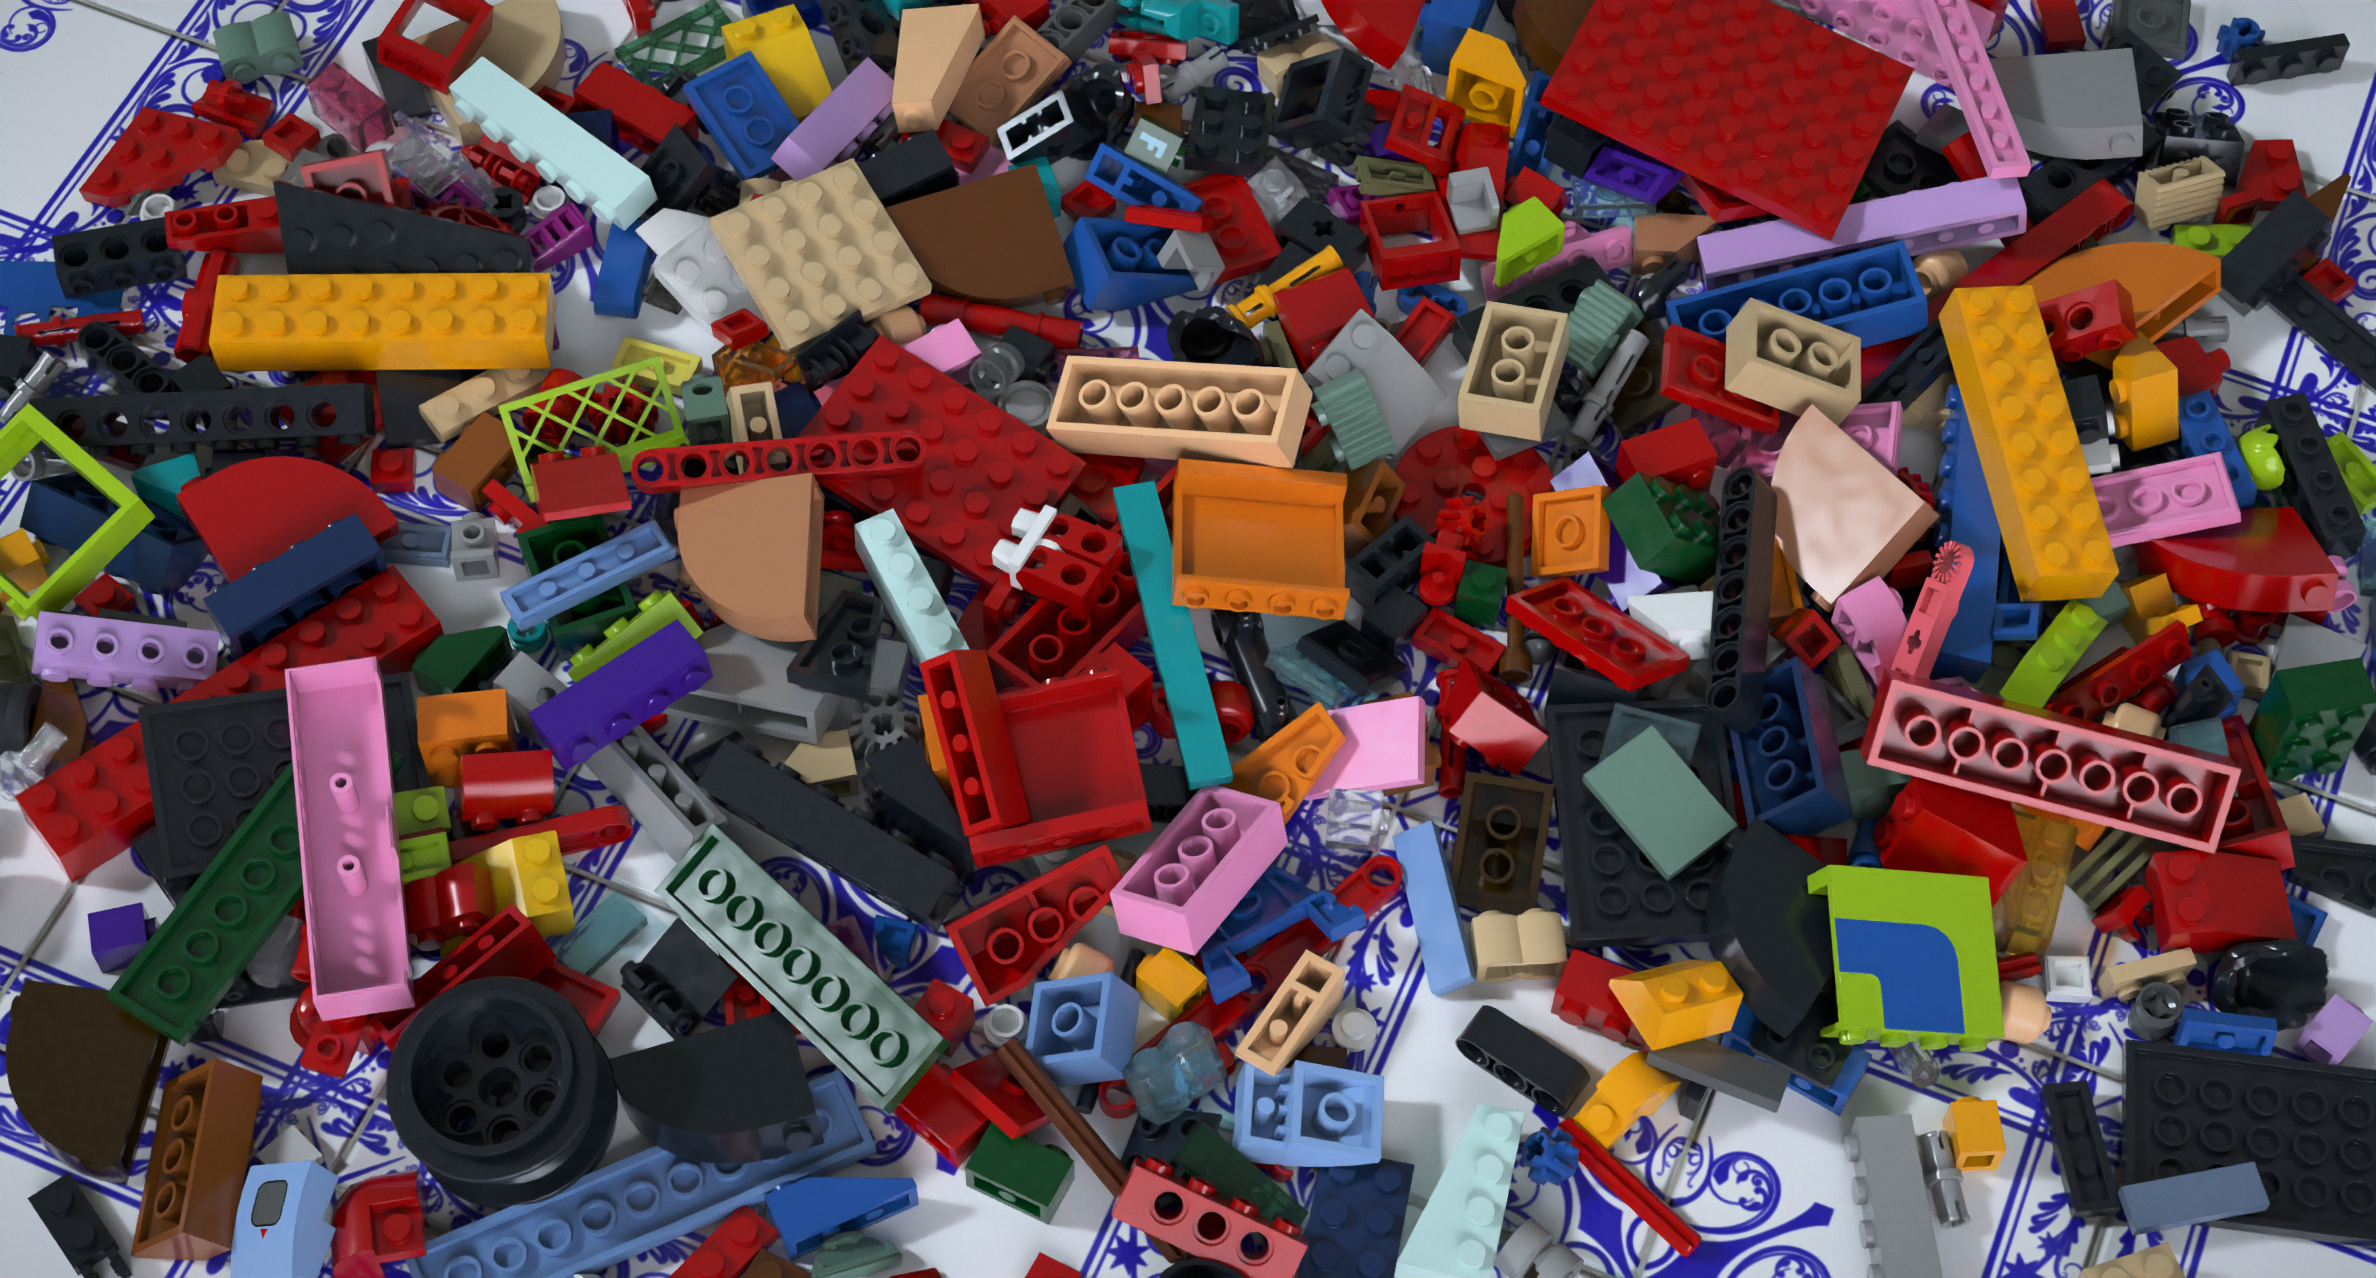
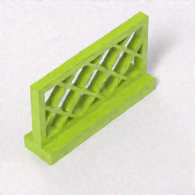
M659 355L498 405L528 500L531 503L535 502L532 476L529 473L525 457L533 443L550 452L563 451L574 430L594 440L592 446L602 444L610 448L606 450L607 452L615 451L623 473L631 471L632 461L641 451L679 447L682 443L689 445ZM653 366L658 384L649 398L629 386L637 371ZM629 374L624 384L614 380V378ZM608 381L622 388L611 410L589 400L596 384ZM589 387L584 397L573 392ZM660 390H661V393H662V396H663L665 405H663V404H661V403L655 401L656 398H657V396H658V394H659V392H660ZM626 391L648 402L637 424L616 414ZM567 393L581 401L571 423L549 413L557 396ZM548 400L544 410L533 405ZM586 404L608 414L597 437L575 426ZM655 405L668 412L673 429L655 434L643 428L642 425L652 406ZM527 406L541 414L530 436L514 428L510 411ZM546 417L568 427L557 450L535 439ZM613 417L634 428L627 444L616 447L602 440ZM639 431L649 435V437L635 441ZM517 435L528 440L523 451ZM655 462L644 463L640 468L654 464Z

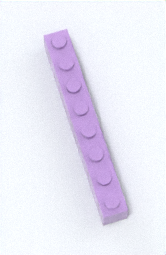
M1986 176L1963 182H1951L1944 186L1925 190H1912L1905 194L1881 199L1873 198L1866 202L1848 205L1831 241L1785 219L1753 223L1745 227L1726 231H1714L1706 235L1697 236L1698 259L1706 291L1901 240H1904L1909 255L1915 256L2026 233L2027 207L2017 177L1989 179Z

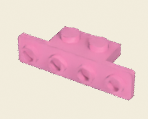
M1564 220L1562 221L1565 224L1562 252L1499 288L1494 283L1496 262L1491 261L1482 264L1480 272L1484 299L1486 301H1495L1592 257L1603 271L1632 264L1633 244L1631 229L1627 225H1622L1590 234L1576 221Z

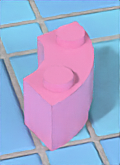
M1880 576L1840 596L1837 599L1831 619L1844 644H1848L1851 647L1874 700L1877 696L1884 669L1891 668L1908 625L1902 611L1903 601L1901 596L1894 588H1888Z

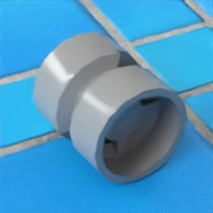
M1530 1218L1508 1239L1499 1252L1494 1266L1509 1278H1575L1581 1270L1584 1260L1565 1244H1552L1553 1235L1534 1219Z

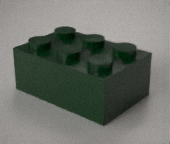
M1638 471L1601 502L1640 570L1699 587L1716 574L1720 515L1718 512L1720 511V506L1710 493L1694 490L1685 484L1679 485L1667 481L1660 476L1655 477Z
M601 514L563 519L516 534L523 563L529 578L610 540ZM627 581L545 620L560 662L569 660L587 644H590L595 649L607 639L603 632L623 616L629 622L638 615V611Z
M2361 658L2276 671L2247 726L2268 780L2288 781L2298 775L2317 772L2319 775H2326L2339 770L2343 766L2376 708V694Z

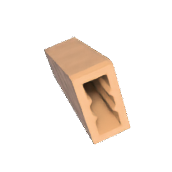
M979 3L902 10L892 95V107L899 133L929 131L931 129L938 130L985 39V29Z

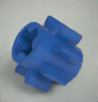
M2234 17L2230 27L2227 25L2220 26L2216 37L2219 40L2216 52H2221L2223 58L2231 63L2236 50L2264 46L2265 43L2262 41L2266 32L2265 30H2260L2259 25L2250 18L2242 17L2237 19Z
M1544 1126L1541 1127L1540 1131L1531 1134L1523 1145V1159L1521 1160L1522 1164L1531 1168L1528 1172V1177L1542 1185L1549 1181L1556 1186H1559L1561 1181L1569 1179L1575 1173L1579 1163L1578 1153L1580 1149L1570 1144L1573 1136L1558 1127L1551 1131Z

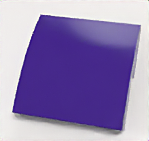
M1617 141L1613 148L1603 146L1583 177L1589 183L1653 205L1663 198L1686 173Z

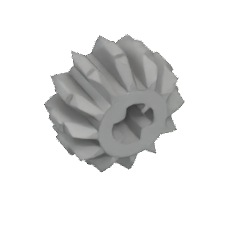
M882 697L877 707H873L865 702L863 713H853L851 718L852 727L848 728L855 760H864V757L912 736L917 744L922 739L921 728L917 725V716L914 711H905L901 700L893 706H888L884 697Z

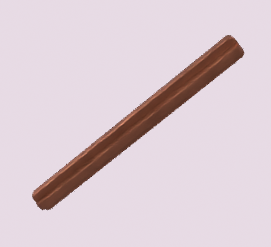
M1015 1037L1008 1040L998 1049V1058L1116 1199L1129 1171L1020 1040ZM1144 1232L1171 1264L1179 1261L1188 1253Z

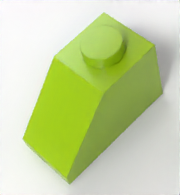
M1535 196L1521 204L1513 205L1507 212L1503 213L1494 281L1499 288L1560 254L1563 250L1565 224Z

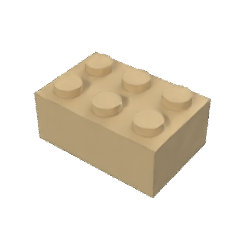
M1750 297L1726 327L1725 390L1800 417L1813 404L1839 426L1861 401V338Z
M1487 301L1457 397L1460 428L1541 442L1569 347L1568 313Z

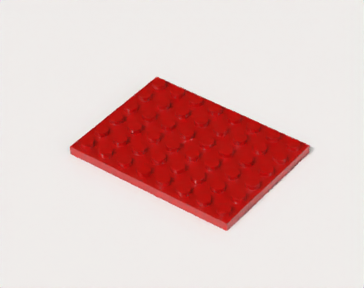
M1595 0L1547 85L1539 104L1831 241L1914 68L1767 0Z

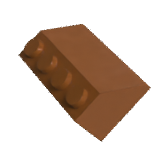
M215 1058L164 1084L131 1256L149 1259L206 1261L232 1249L236 1214L246 1182L244 1178L247 1162L254 1148V1137L252 1135L255 1118L262 1105V1095L260 1094L263 1080L262 1075Z

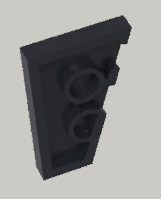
M2295 835L2290 836L2296 867L2287 869V881L2289 883L2376 918V845Z

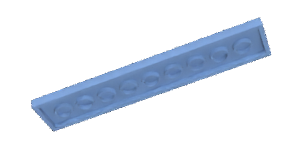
M838 1069L808 1082L824 1144L768 1160L743 1164H715L694 1161L674 1155L656 1145L584 1175L575 1184L552 1198L529 1205L510 1206L426 1242L427 1256L405 1259L412 1278H574L575 1274H594L728 1217L739 1207L744 1205L751 1207L765 1201L764 1196L770 1194L776 1186L789 1180L798 1182L807 1177H821L876 1154V1145L841 1070Z

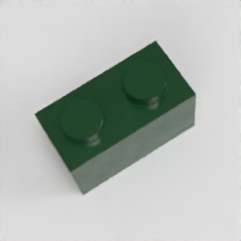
M992 1121L965 1167L967 1187L1047 1225L1050 1224L1075 1179L1074 1160L1070 1159L1066 1151L1052 1144L1043 1146L1030 1140L1027 1134L1011 1139Z

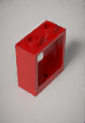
M404 0L378 37L377 62L448 96L450 93L449 86L462 75L492 30L494 6L488 4L485 0ZM424 2L470 24L448 57L402 36Z
M1438 191L1360 201V230L1368 236L1367 254L1381 291L1460 280L1461 247ZM1403 204L1402 207L1396 208V205ZM1430 230L1434 242L1384 249L1380 236Z

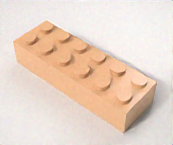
M1068 355L1046 429L1061 447L1071 453L1170 460L1182 458L1293 468L1313 392L1297 368Z

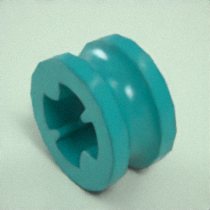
M511 617L507 624V631L512 647L518 652L522 651L524 653H534L542 649L548 641L545 621L532 626L535 627L536 631L534 635L530 636L527 632L526 637H522L519 628Z

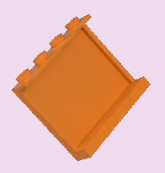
M1179 458L1173 484L1172 605L1187 606L1194 609L1210 608L1231 610L1233 612L1268 613L1277 616L1314 617L1321 620H1343L1350 595V588H1345L1343 502L1347 490V473Z

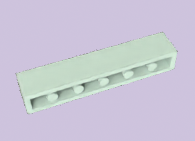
M480 57L449 86L455 100L453 108L463 120L468 123L473 120L479 124L489 139L495 143L498 141L505 143L510 152L519 161L525 163L528 160L545 180L550 183L557 181L575 202L580 204L584 201L591 206L595 215L604 223L609 224L613 222L625 231L658 199L650 177L485 57Z

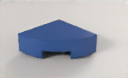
M876 914L874 930L880 952L895 966L908 970L920 932L919 924Z

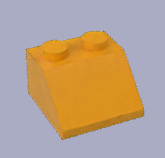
M1468 28L1450 62L1445 100L1462 107L1466 112L1465 119L1477 123L1491 122L1510 126V136L1515 138L1520 123L1527 82L1506 42L1490 34Z
M2141 331L2137 332V339L2126 342L2113 361V379L2109 382L2110 394L2114 401V435L2117 439H2121L2133 452L2179 439L2178 368Z
M1688 959L1610 979L1608 984L1652 1051L1731 1031L1743 997V992L1723 963L1711 960Z

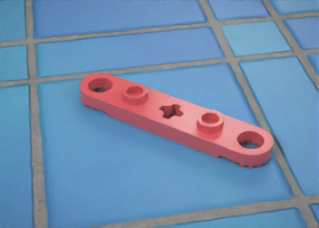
M1956 541L1944 543V547L1941 546L1939 548L1941 553H1936L1935 557H1938V560L1933 561L1935 567L1932 570L1931 577H1926L1890 670L1925 679L1929 678L1950 623L1958 612L1959 601L1974 564L1972 549Z

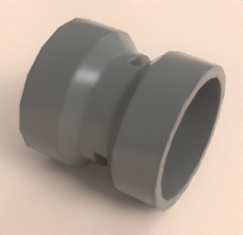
M999 342L994 344L970 367L969 376L971 383L983 395L988 397L1000 395L1008 388L1010 383L1016 381L1024 372L1025 363L1023 356L1016 347L1009 343Z
M2152 982L2145 985L2140 990L2128 1014V1025L2131 1031L2138 1038L2148 1042L2164 1040L2171 1033L2175 1022L2183 1010V999L2180 993L2173 986L2164 982Z

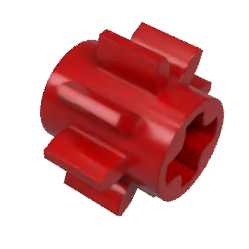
M1475 496L1445 499L1447 507L1442 508L1436 518L1438 532L1445 530L1464 536L1463 547L1479 545V536L1484 535L1489 526V516L1486 509L1480 504H1475Z

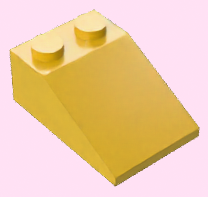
M794 4L721 26L727 62L751 51L799 123H802L833 92L809 31Z
M556 830L512 838L453 864L454 866L461 863L474 862L490 870L495 915L512 903L534 924L543 938L575 932L573 907ZM457 935L453 939L445 941V945L439 949L441 959L446 957L470 936L462 937Z

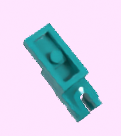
M1117 0L1116 3L1128 8L1134 7L1129 15L1123 13L1117 15L1118 23L1134 29H1141L1144 32L1162 35L1181 42L1189 41L1198 36L1227 45L1239 40V4L1227 0Z

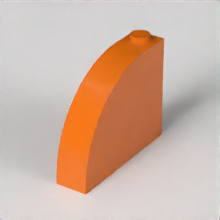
M2157 242L2109 244L2086 249L2061 258L2040 270L2021 285H2032L2037 303H2041L2116 279L2132 296L2137 332L2141 331L2153 343L2221 292V259L2196 249ZM2092 320L2089 321L2083 329L2087 328L2091 324ZM2054 332L2048 335V339L2053 335ZM2126 342L2119 348L2113 350L2101 349L2085 354L2084 357L2113 371V361Z

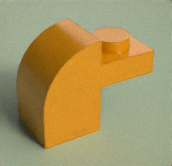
M2166 573L2142 575L2119 584L2130 603L2125 619L2121 623L2137 645L2176 620L2185 623L2187 633H2190L2188 626L2203 621L2198 604L2176 605Z
M1649 1050L1637 1051L1614 1066L1595 1085L1598 1090L1573 1117L1607 1150H1611L1640 1116L1654 1115L1682 1083L1676 1075L1646 1064L1645 1061Z

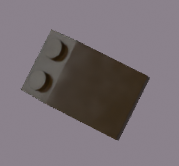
M1466 772L1450 874L1458 905L1520 915L1529 909L1536 908L1550 828L1555 785Z

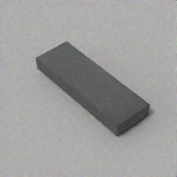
M1705 1038L1656 1051L1650 1049L1645 1061L1648 1065L1774 1113L1778 1111L1792 1072Z

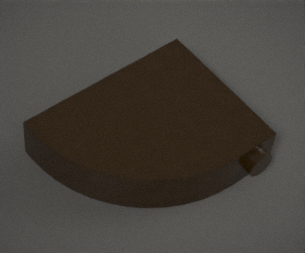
M25 980L20 996H15L11 1004V1025L7 1036L5 1053L6 1073L13 1099L33 1134L42 1146L57 1160L85 1176L100 1181L127 1185L171 1039L111 1003L106 996L108 990Z

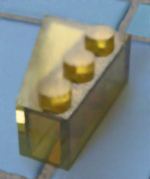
M2013 808L2028 862L1992 908L1996 951L2008 955L2032 951L2038 955V962L2041 963L2052 940L2079 828Z

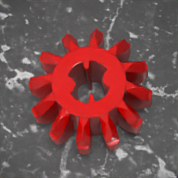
M621 379L620 383L624 384L625 381ZM639 381L629 386L649 398L652 395L651 390L643 391ZM605 383L604 393H593L591 401L611 410L622 388L618 386L612 387ZM626 391L616 414L637 424L648 402ZM589 406L587 411L588 419L591 423L592 432L597 437L608 414ZM652 406L642 425L643 428L653 433L656 429L655 424L658 423L659 419L658 407ZM613 417L602 439L612 445L620 443V446L627 444L634 428ZM639 431L635 441L649 435Z

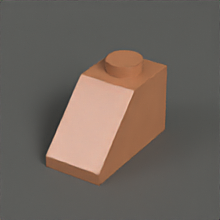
M1635 212L1632 228V275L1657 273L1674 256L1687 265L1698 256L1697 236L1713 232L1715 221L1709 215Z

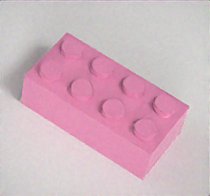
M1216 785L1200 788L1110 892L1119 932L1195 956L1288 844L1280 803Z

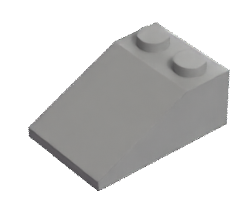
M1360 309L1346 323L1302 377L1310 386L1315 388L1358 368L1367 380L1397 447V450L1389 454L1396 457L1446 398L1447 394L1393 335L1363 309Z

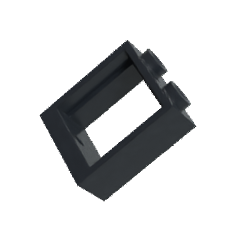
M1345 47L1291 63L1269 134L1299 151L1353 136L1375 64ZM1324 85L1317 111L1314 113L1321 87ZM1347 94L1351 96V102L1347 100ZM1304 108L1306 109L1305 115L1302 113Z

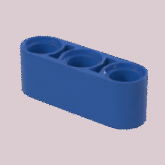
M638 218L625 231L612 222L594 292L595 315L630 319L638 318L654 251L635 230L649 219Z

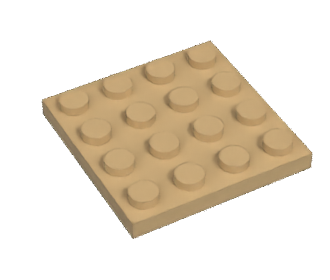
M853 158L710 218L709 227L787 356L801 351L858 309L861 311L865 323L931 294V282Z

